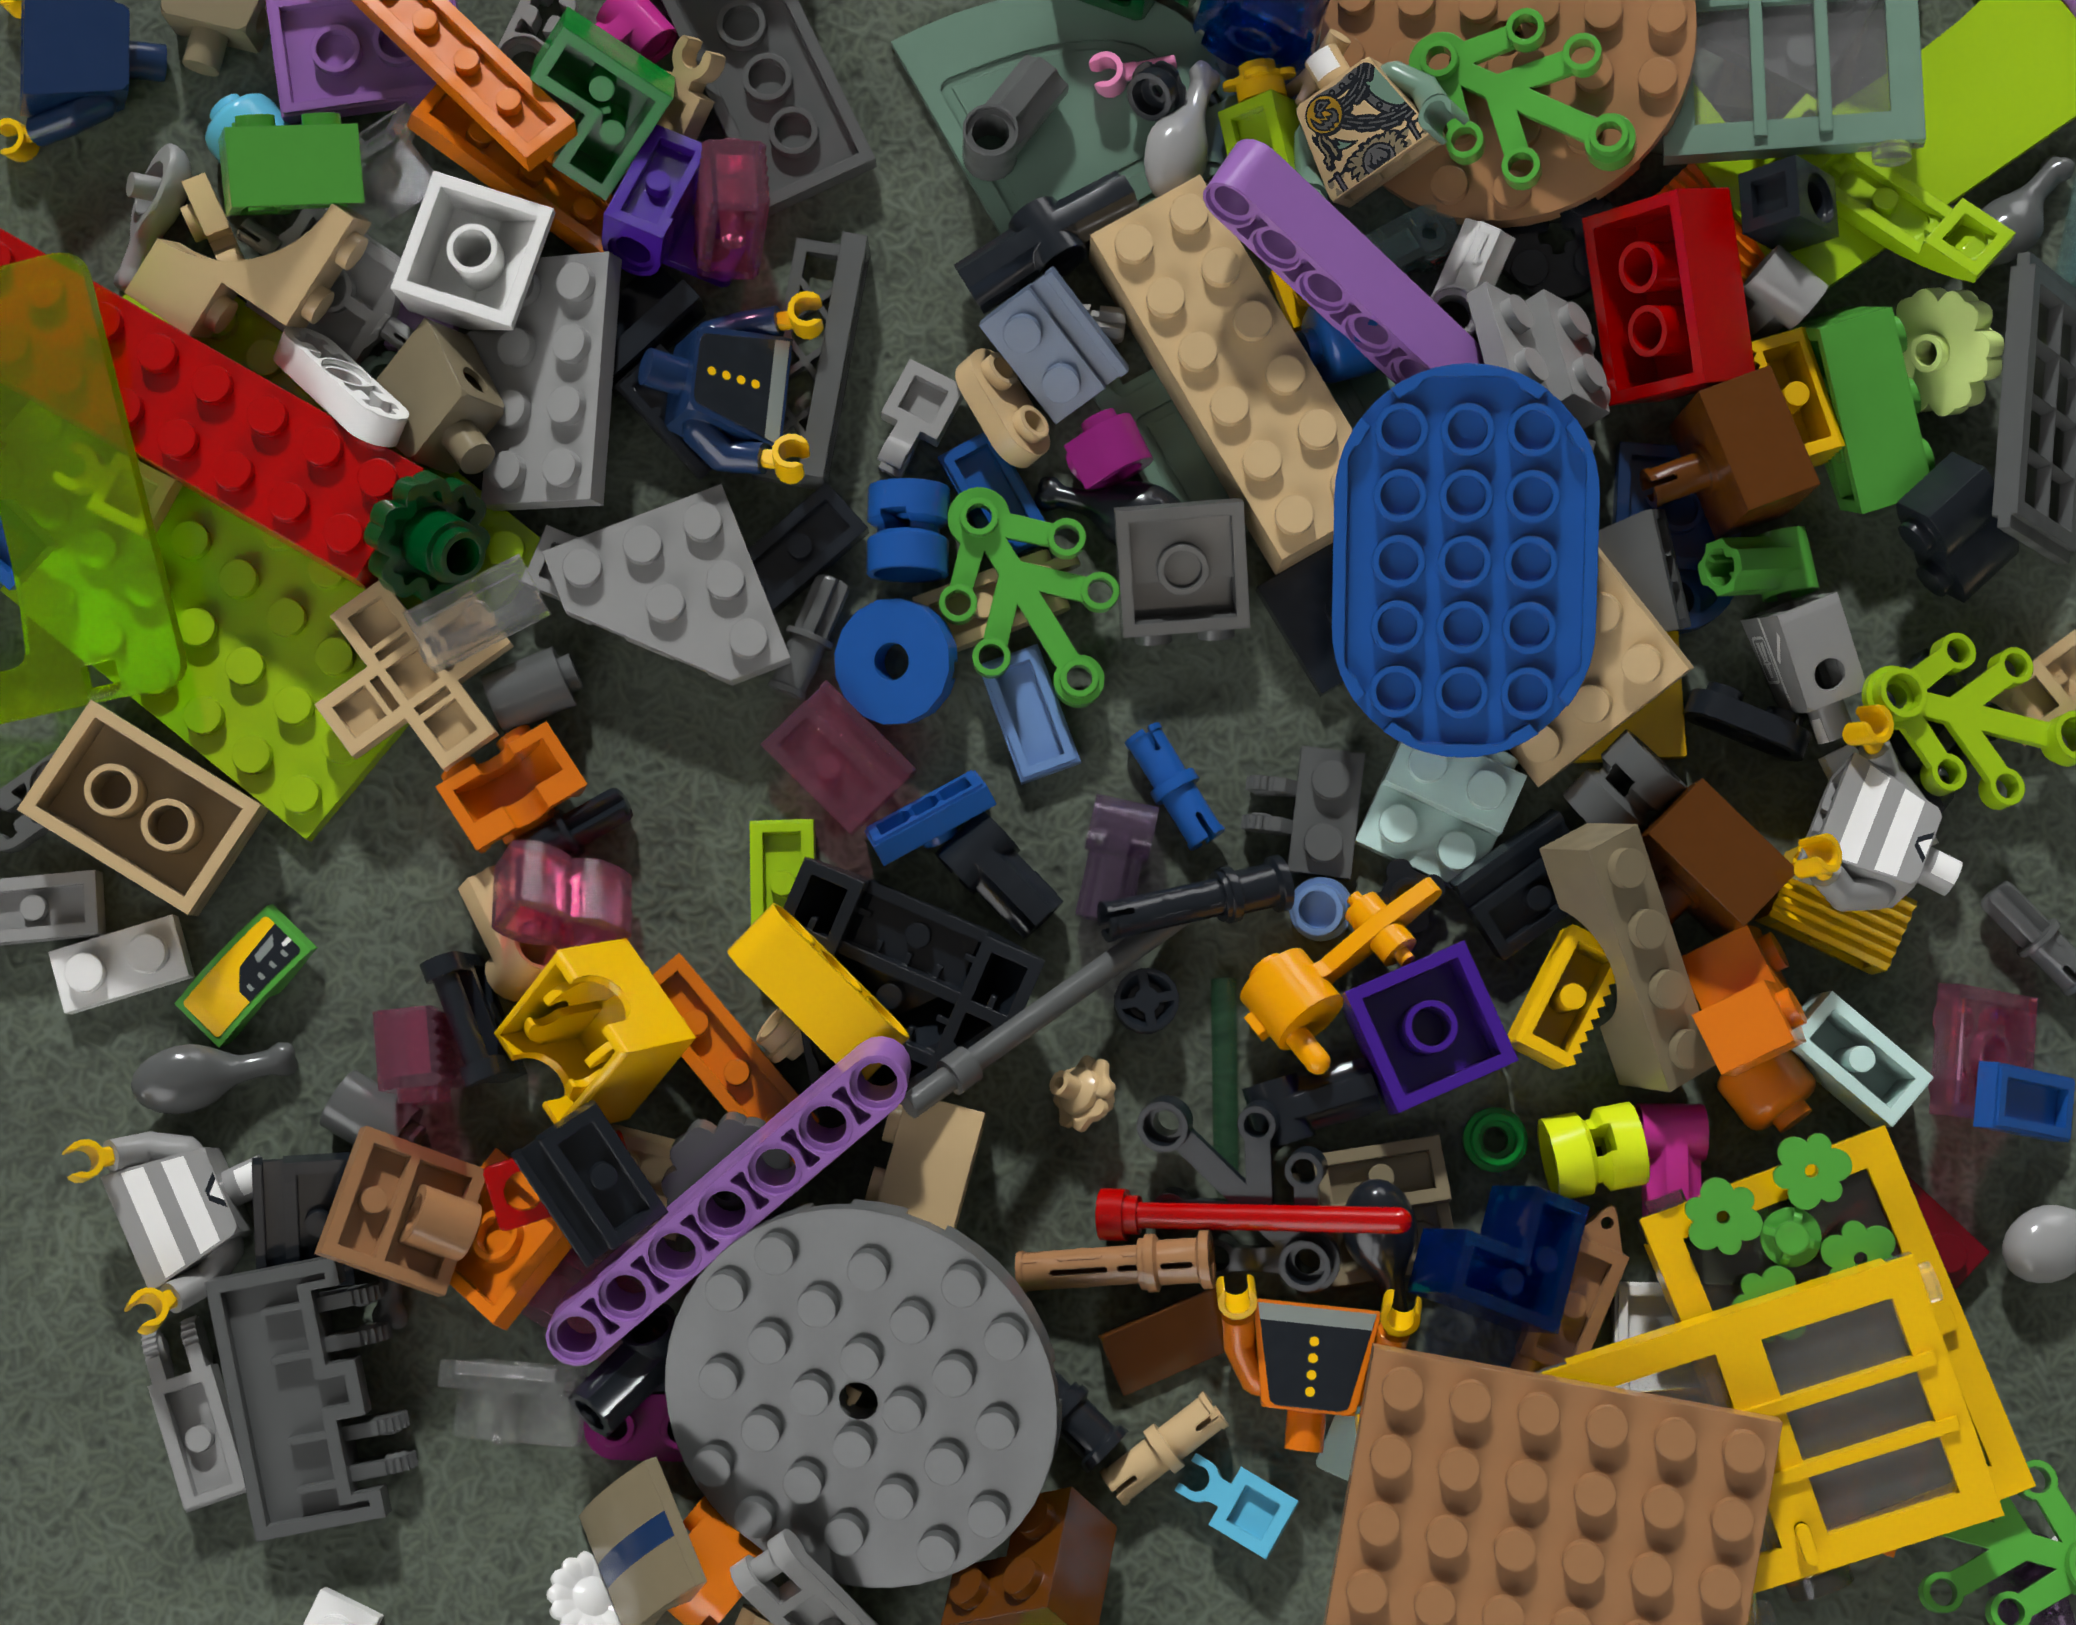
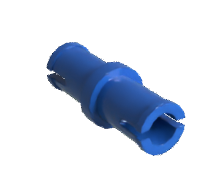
M1160 722L1148 725L1147 733L1141 729L1126 740L1125 746L1127 749H1130L1154 788L1150 792V796L1155 804H1163L1187 842L1188 849L1194 851L1202 847V841L1208 844L1225 831V828L1219 823L1196 786L1199 777L1193 768H1185L1164 734Z

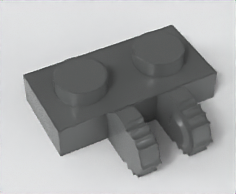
M1302 746L1300 748L1296 781L1275 776H1247L1245 790L1254 793V795L1294 798L1292 820L1259 812L1242 815L1241 829L1253 833L1290 837L1287 865L1291 874L1349 881L1352 873L1365 753Z

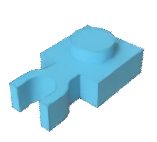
M1195 1453L1191 1461L1207 1470L1209 1474L1207 1487L1202 1491L1194 1492L1185 1485L1178 1483L1174 1491L1196 1503L1210 1502L1218 1508L1208 1525L1268 1560L1300 1502L1243 1467L1239 1469L1233 1482L1229 1483L1222 1478L1220 1470L1216 1465Z

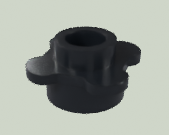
M1395 859L1387 865L1386 873L1388 877L1384 881L1381 891L1377 892V895L1388 905L1401 896L1405 890H1409L1427 877H1431L1442 890V894L1438 899L1444 896L1446 887L1440 876L1436 874L1426 876L1413 870L1408 860ZM1433 904L1406 926L1409 932L1420 933L1428 928L1430 924L1428 914Z

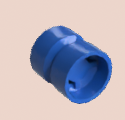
M894 478L879 480L868 486L867 522L877 529V532L867 539L866 574L870 578L887 582L926 583L943 580L949 576V540L940 534V530L948 525L950 488L946 484L927 479Z

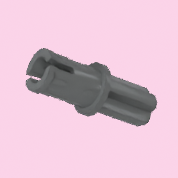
M818 574L814 578L795 626L788 625L786 628V633L790 635L786 648L792 663L776 669L773 678L768 683L770 688L795 699L806 701L807 692L825 650L832 651L834 646L829 640L849 594V586L832 576Z
M2003 881L1990 889L1980 902L1981 908L2019 946L2016 953L2022 958L2029 956L2061 988V992L2065 996L2076 993V978L2064 967L2069 966L2076 973V948L2058 931L2061 923L2055 918L2048 920L2011 882Z

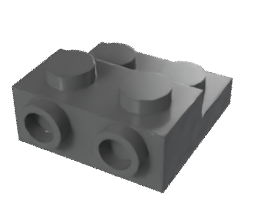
M1241 498L1114 508L1117 554L1116 576L1119 585V623L1123 638L1134 637V642L1137 645L1155 646L1172 642V634L1197 632L1199 640L1218 641L1235 637V629L1250 628L1244 501Z

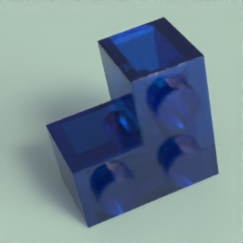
M1492 1186L1480 1234L1468 1229L1423 1228L1407 1292L1512 1331L1558 1334L1589 1206L1539 1186Z

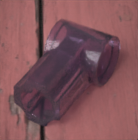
M1097 793L1085 849H1088L1089 853L1075 916L1098 922L1097 906L1100 901H1112L1137 895V884L1142 862L1147 863L1159 807Z

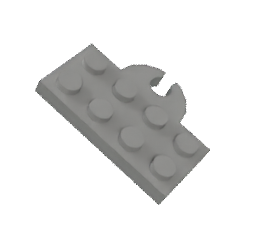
M609 251L539 258L514 330H471L466 334L473 341L505 405L503 416L485 437L495 451L493 461L483 470L481 499L485 502L488 509L508 511L604 506L622 259Z

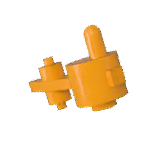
M1427 877L1388 905L1383 902L1376 892H1369L1363 896L1359 891L1351 894L1347 899L1350 907L1344 917L1355 931L1321 960L1314 963L1303 949L1292 948L1280 954L1273 953L1268 955L1251 970L1249 979L1240 993L1241 1002L1250 1011L1244 1017L1248 1025L1262 1042L1271 1037L1281 1050H1292L1309 1072L1316 1075L1325 1073L1330 1067L1331 1059L1315 1036L1334 1020L1344 1002L1343 997L1332 984L1373 953L1385 966L1399 963L1403 967L1410 964L1415 958L1411 951L1416 945V939L1406 926L1441 896L1442 890L1431 877Z

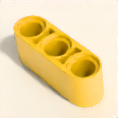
M773 903L727 950L734 963L835 1064L860 1043L871 1037H889L902 1045L909 1039V1034L900 1022L789 912L776 903ZM873 1063L864 1067L861 1070L864 1078L868 1080L883 1064Z

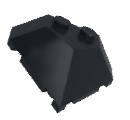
M810 857L804 858L783 907L905 1028L909 1034V1039L903 1046L910 1056L911 1063L907 1091L937 1071V1062L960 1046L968 1049L1025 1009L1046 961L983 926L877 880ZM800 1029L810 1085H812L830 1070L835 1063ZM883 1064L867 1081L873 1085L885 1086L894 1082L897 1076L890 1067ZM822 1106L817 1108L818 1124L823 1127L835 1128L846 1122L842 1112L834 1107Z

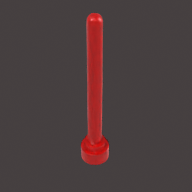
M1101 1188L1096 1200L1095 1223L1099 1240L1128 1241L1130 1235H1140L1143 1228L1403 1234L1411 1228L1412 1216L1408 1210L1402 1207L1143 1202L1141 1196L1131 1195L1129 1189Z

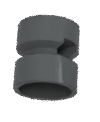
M1626 729L1601 754L1603 766L1599 770L1587 768L1562 794L1587 823L1638 824L1641 833L1648 826L1646 814L1649 811H1664L1687 786L1657 754L1636 735ZM1633 780L1635 783L1630 787L1628 794L1620 788L1625 782Z

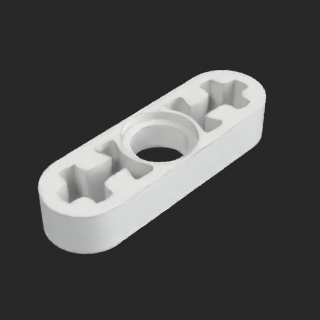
M285 327L273 357L274 362L350 434L376 446H396L409 417L408 410L331 339L311 329Z

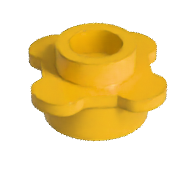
M1271 58L1254 59L1241 64L1238 67L1239 76L1224 81L1222 87L1224 92H1236L1238 103L1270 89L1287 96L1285 80L1294 78L1296 71L1291 66L1276 68L1275 60Z

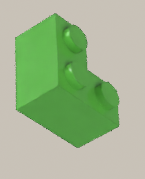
M335 112L302 114V125L278 126L275 125V115L271 114L235 116V122L232 123V127H224L218 139L225 216L291 214L293 210L325 209L329 208L331 204L348 208L360 207L365 203L358 123L341 124V114Z

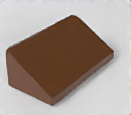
M1216 1285L1214 1289H1203L1098 1335L1123 1396L1225 1353L1223 1348L1222 1312L1219 1310L1217 1303Z

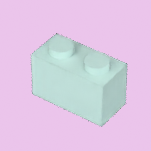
M1828 991L1812 994L1802 1006L1807 1019V1023L1801 1026L1806 1043L1791 1050L1799 1057L1820 1085L1870 1127L1883 1125L1893 1127L1934 1077L1836 993Z

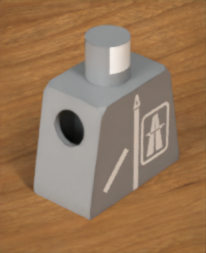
M1838 593L1797 597L1740 620L1778 707L1794 713H1807L1818 744L1842 738L1843 728L1847 723L1852 722L1844 699L1862 692L1865 678Z

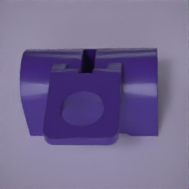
M656 124L638 151L603 214V251H609L622 259L621 269L638 276H651L658 272L661 264H665L719 287H727L732 283L747 254L749 240L741 234L692 215L693 204L709 176L712 154L711 146ZM703 241H715L722 244L728 250L729 257L719 265H708L696 258L693 249Z

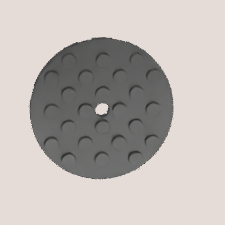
M854 1199L851 1204L814 1206V1203H808L781 1211L763 1219L749 1232L723 1250L696 1279L677 1314L668 1344L665 1365V1392L673 1434L684 1463L709 1503L730 1526L753 1542L763 1552L768 1549V1540L784 1529H789L800 1540L806 1553L836 1583L867 1588H894L934 1581L961 1571L986 1557L1016 1530L1035 1504L1048 1477L1059 1443L1062 1425V1399L1059 1398L1057 1378L1053 1365L1056 1357L1045 1326L1023 1289L999 1261L975 1241L949 1225L944 1230L931 1222L909 1215V1208L884 1202ZM852 1382H861L868 1385L877 1396V1408L864 1409L855 1404L849 1406L847 1404L846 1385Z

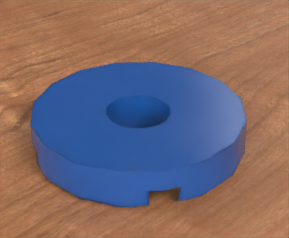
M903 598L876 600L856 611L841 630L834 653L835 676L845 700L862 717L883 725L917 723L934 714L951 694L956 679L952 678L954 673V662H958L957 645L948 624L931 607ZM895 644L901 645L906 650L909 660L907 671L897 680L893 679L885 668V656L888 650Z

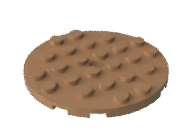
M1327 0L1321 25L1320 45L1328 31L1334 29L1351 41L1343 55L1350 68L1367 57H1371L1382 64L1400 61L1409 65V57L1413 48L1427 35L1436 32H1449L1465 41L1506 26L1511 14L1519 9L1531 8L1538 11L1544 19L1546 38L1540 48L1530 53L1517 51L1510 56H1498L1478 64V66L1499 74L1563 51L1566 41L1575 34L1589 33L1595 36L1601 44L1603 62L1600 69L1594 75L1586 78L1571 76L1535 89V91L1595 118L1607 113H1616L1626 117L1635 129L1637 149L1633 159L1625 167L1615 171L1598 169L1588 160L1584 143L1518 114L1528 147L1533 149L1539 156L1542 175L1538 183L1532 188L1515 190L1506 183L1503 176L1501 164L1504 154L1487 100L1462 89L1469 119L1471 122L1476 123L1483 132L1486 147L1482 157L1469 165L1458 164L1449 156L1446 144H1441L1382 185L1389 192L1402 199L1404 204L1410 208L1450 223L1463 225L1465 218L1483 221L1497 228L1528 226L1559 218L1561 212L1575 208L1595 197L1597 200L1601 199L1640 169L1642 160L1657 145L1661 137L1668 134L1685 101L1696 62L1698 32L1695 0ZM1527 22L1519 25L1515 31L1519 32L1526 39L1532 37L1538 27L1533 23ZM1582 47L1575 50L1571 59L1575 63L1584 64L1593 58L1595 52L1590 48ZM1437 54L1430 60L1429 67L1434 70L1444 69L1449 65L1451 57L1447 54ZM1445 125L1443 129V132L1446 135L1448 131L1447 125ZM1606 129L1600 133L1597 141L1601 145L1612 146L1620 140L1622 134L1615 129ZM1470 134L1462 135L1455 141L1454 148L1458 151H1468L1475 146L1477 138ZM1519 160L1512 165L1510 173L1516 177H1524L1532 171L1533 163L1528 160Z

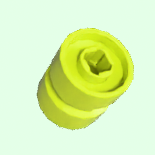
M1629 1101L1594 1108L1591 1110L1587 1120H1583L1576 1112L1538 1120V1145L1544 1173L1550 1192L1556 1202L1593 1195L1597 1185L1603 1183L1610 1191L1649 1183L1650 1163L1647 1144L1639 1116ZM1601 1146L1603 1156L1597 1157L1595 1147Z

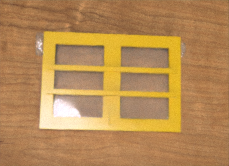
M1910 1251L1884 1260L1878 1258L1565 1358V1362L1534 1372L1775 1416L1783 1422L1753 1594L2005 1516L1932 1307V1303L1943 1300L1939 1280L1930 1262L1926 1261L1917 1264L1915 1255Z

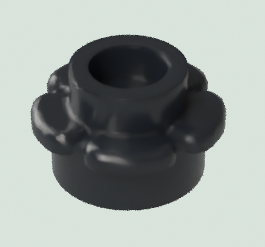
M1146 61L1137 66L1133 72L1132 79L1127 88V98L1132 110L1139 117L1148 121H1158L1185 104L1187 90L1181 81L1179 72L1174 66L1165 61H1158L1155 64ZM1156 85L1162 88L1163 94L1157 90Z

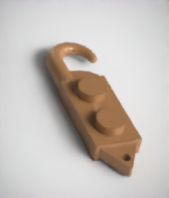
M1606 1205L1572 1232L1564 1229L1515 1346L1516 1354L1510 1368L1542 1374L1541 1372L1566 1364L1565 1358L1592 1350L1629 1261V1257L1622 1253L1617 1208L1614 1205ZM1605 1217H1609V1226L1602 1227V1219Z

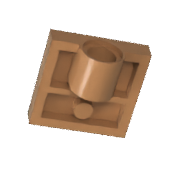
M369 1126L361 1127L314 1254L437 1297L445 1296L457 1261L466 1255L478 1231L482 1214V1207L478 1204V1200L485 1182L483 1176L484 1168Z

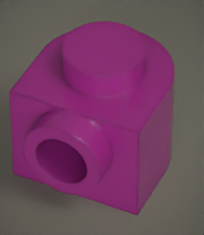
M1114 408L1105 409L1087 418L1080 425L1083 433L1064 445L1067 452L1066 460L1068 467L1073 475L1083 483L1086 490L1108 488L1125 482L1149 466L1154 460L1130 413L1117 415Z

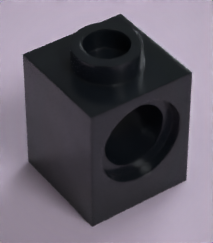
M1797 155L1738 174L1743 235L1772 250L1777 245H1780L1789 253L1839 237L1835 179L1830 174Z

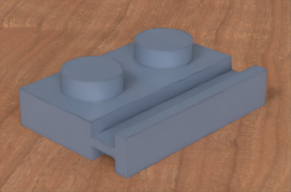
M1054 266L1032 284H1028L984 317L979 324L982 331L1055 424L1103 391L1117 377L1125 375L1129 370L1128 363Z

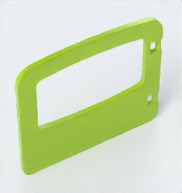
M1980 0L1958 22L1921 50L1926 130L1925 142L1910 143L1906 140L1882 141L1874 146L1860 148L1948 206L2076 119V17L2061 0ZM1888 74L1834 108L1832 112L1836 115L1890 111ZM1694 86L1695 125L1724 123ZM1767 158L1695 164L1712 188L1729 187L1733 216L1742 225L1738 174L1778 161V159ZM1838 215L1839 237L1790 252L1792 256L1829 285L1828 289L1887 249L1858 231ZM1757 242L1766 257L1772 249Z

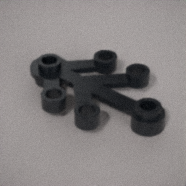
M1170 1095L1159 1096L1151 1100L1141 1111L1137 1120V1132L1141 1141L1148 1148L1156 1152L1165 1153L1177 1150L1226 1198H1191L1185 1190L1178 1187H1169L1164 1189L1154 1202L1163 1203L1164 1200H1173L1177 1203L1274 1205L1272 1137L1280 1126V1115L1276 1107L1267 1101L1256 1100L1249 1103L1238 1117V1131L1244 1138L1245 1179L1193 1128V1115L1184 1101ZM1167 1110L1174 1113L1179 1122L1178 1128L1170 1130L1163 1127L1159 1121V1112ZM1255 1112L1263 1114L1269 1121V1130L1265 1132L1254 1130L1248 1121L1249 1114ZM1311 1146L1300 1147L1292 1153L1286 1162L1285 1176L1288 1182L1294 1186V1205L1320 1206L1319 1184L1327 1173L1328 1164L1324 1154L1317 1148ZM1299 1159L1310 1160L1316 1166L1317 1175L1312 1178L1303 1177L1296 1170L1295 1162ZM1164 1229V1230L1175 1231V1230H1178V1229ZM1259 1231L1273 1245H1239L1229 1234L1222 1232L1212 1234L1214 1246H1221L1229 1254V1262L1216 1263V1277L1225 1276L1231 1271L1279 1273L1285 1283L1293 1289L1314 1293L1329 1287L1338 1276L1341 1268L1340 1249L1335 1240L1325 1232ZM1302 1249L1315 1251L1319 1255L1320 1265L1315 1267L1305 1265L1299 1258V1251Z

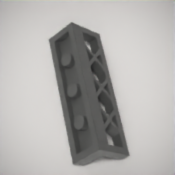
M844 231L841 244L796 238L783 311H787L789 301L801 290L813 292L804 280L808 256L837 261L833 286L819 295L822 305L830 301L828 312L824 306L815 310L826 323L822 346L805 356L792 338L794 332L792 329L785 330L783 336L793 339L792 352L799 360L790 367L789 380L806 370L815 382L811 405L796 416L786 405L785 417L788 421L783 426V435L795 430L809 444L810 457L800 459V463L804 466L805 476L796 484H787L777 477L775 469H768L766 474H752L755 480L815 490L825 482H829L870 260L868 235ZM804 311L798 318L803 320L815 311ZM819 360L816 371L812 365ZM805 421H807L806 431L801 426Z

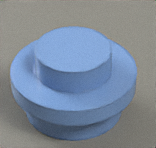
M1316 877L1304 881L1295 889L1294 905L1289 910L1292 924L1300 934L1311 940L1327 941L1338 937L1350 925L1344 917L1350 907L1347 903L1350 893L1340 882L1332 878Z

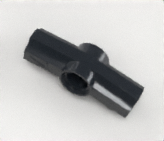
M1115 170L1058 201L1053 196L1037 198L1027 203L1015 213L1008 224L1009 230L954 264V267L985 314L1018 293L1028 284H1032L1052 266H1054L1061 277L1077 268L1088 253L1090 234L1140 208L1135 191L1126 177L1120 175Z

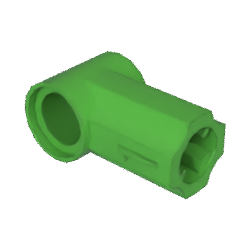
M1805 526L1776 529L1755 537L1720 538L1706 544L1703 559L1698 563L1702 585L1713 589L1717 597L1761 594L1763 602L1778 601L1777 595L1791 592L1792 598H1797L1820 589Z

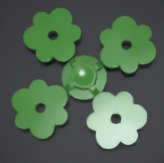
M1814 1133L1808 1137L1807 1141L1797 1136L1785 1138L1779 1144L1777 1156L1781 1165L1774 1169L1773 1180L1779 1187L1787 1189L1788 1199L1795 1207H1785L1774 1211L1766 1218L1764 1223L1759 1213L1752 1209L1755 1201L1753 1193L1745 1187L1733 1189L1728 1181L1720 1177L1706 1180L1700 1188V1197L1690 1198L1686 1202L1685 1214L1692 1220L1688 1229L1690 1241L1697 1248L1710 1250L1718 1247L1722 1253L1733 1255L1740 1250L1742 1246L1741 1240L1750 1241L1760 1235L1761 1245L1765 1254L1778 1264L1766 1269L1762 1276L1755 1273L1745 1275L1740 1283L1743 1294L1737 1296L1733 1300L1732 1305L1794 1286L1796 1284L1795 1277L1786 1267H1799L1810 1262L1816 1256L1819 1249L1822 1260L1831 1267L1828 1274L1878 1258L1886 1262L1896 1259L1891 1255L1895 1249V1237L1889 1229L1880 1225L1870 1226L1866 1229L1859 1221L1851 1220L1843 1225L1841 1235H1830L1821 1242L1820 1227L1815 1218L1805 1210L1816 1207L1821 1198L1827 1202L1837 1201L1843 1192L1840 1181L1845 1180L1852 1171V1161L1849 1155L1841 1149L1831 1148V1141L1826 1135ZM1810 1164H1814L1815 1172L1812 1175H1806L1805 1168ZM1720 1211L1727 1212V1219L1725 1221H1717L1716 1216ZM1858 1252H1863V1261L1856 1263L1854 1256ZM1805 1326L1778 1334V1336L1784 1339L1797 1338L1803 1333ZM1776 1335L1762 1339V1342H1770Z

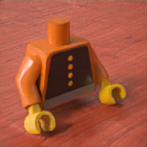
M1247 1274L1248 1288L1246 1291L1238 1295L1230 1294L1225 1291L1224 1276L1219 1277L1216 1281L1218 1307L1222 1312L1224 1352L1243 1390L1252 1395L1260 1396L1262 1407L1287 1410L1284 1449L1323 1453L1326 1414L1355 1416L1357 1407L1362 1405L1372 1343L1406 1349L1410 1335L1417 1331L1420 1326L1422 1299L1417 1296L1412 1310L1399 1312L1392 1307L1395 1291L1393 1289L1387 1290L1383 1295L1380 1318V1311L1257 1298L1255 1279L1250 1274Z

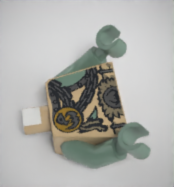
M1330 44L1313 53L1304 63L1319 91L1299 104L1296 109L1300 125L1294 133L1295 170L1326 200L1329 195L1332 202L1350 208L1439 145L1446 144L1448 141L1445 138L1446 135L1443 129L1451 119L1456 118L1465 125L1469 121V117L1449 99L1434 76L1400 61L1382 64L1371 57L1362 59L1350 68L1338 46Z

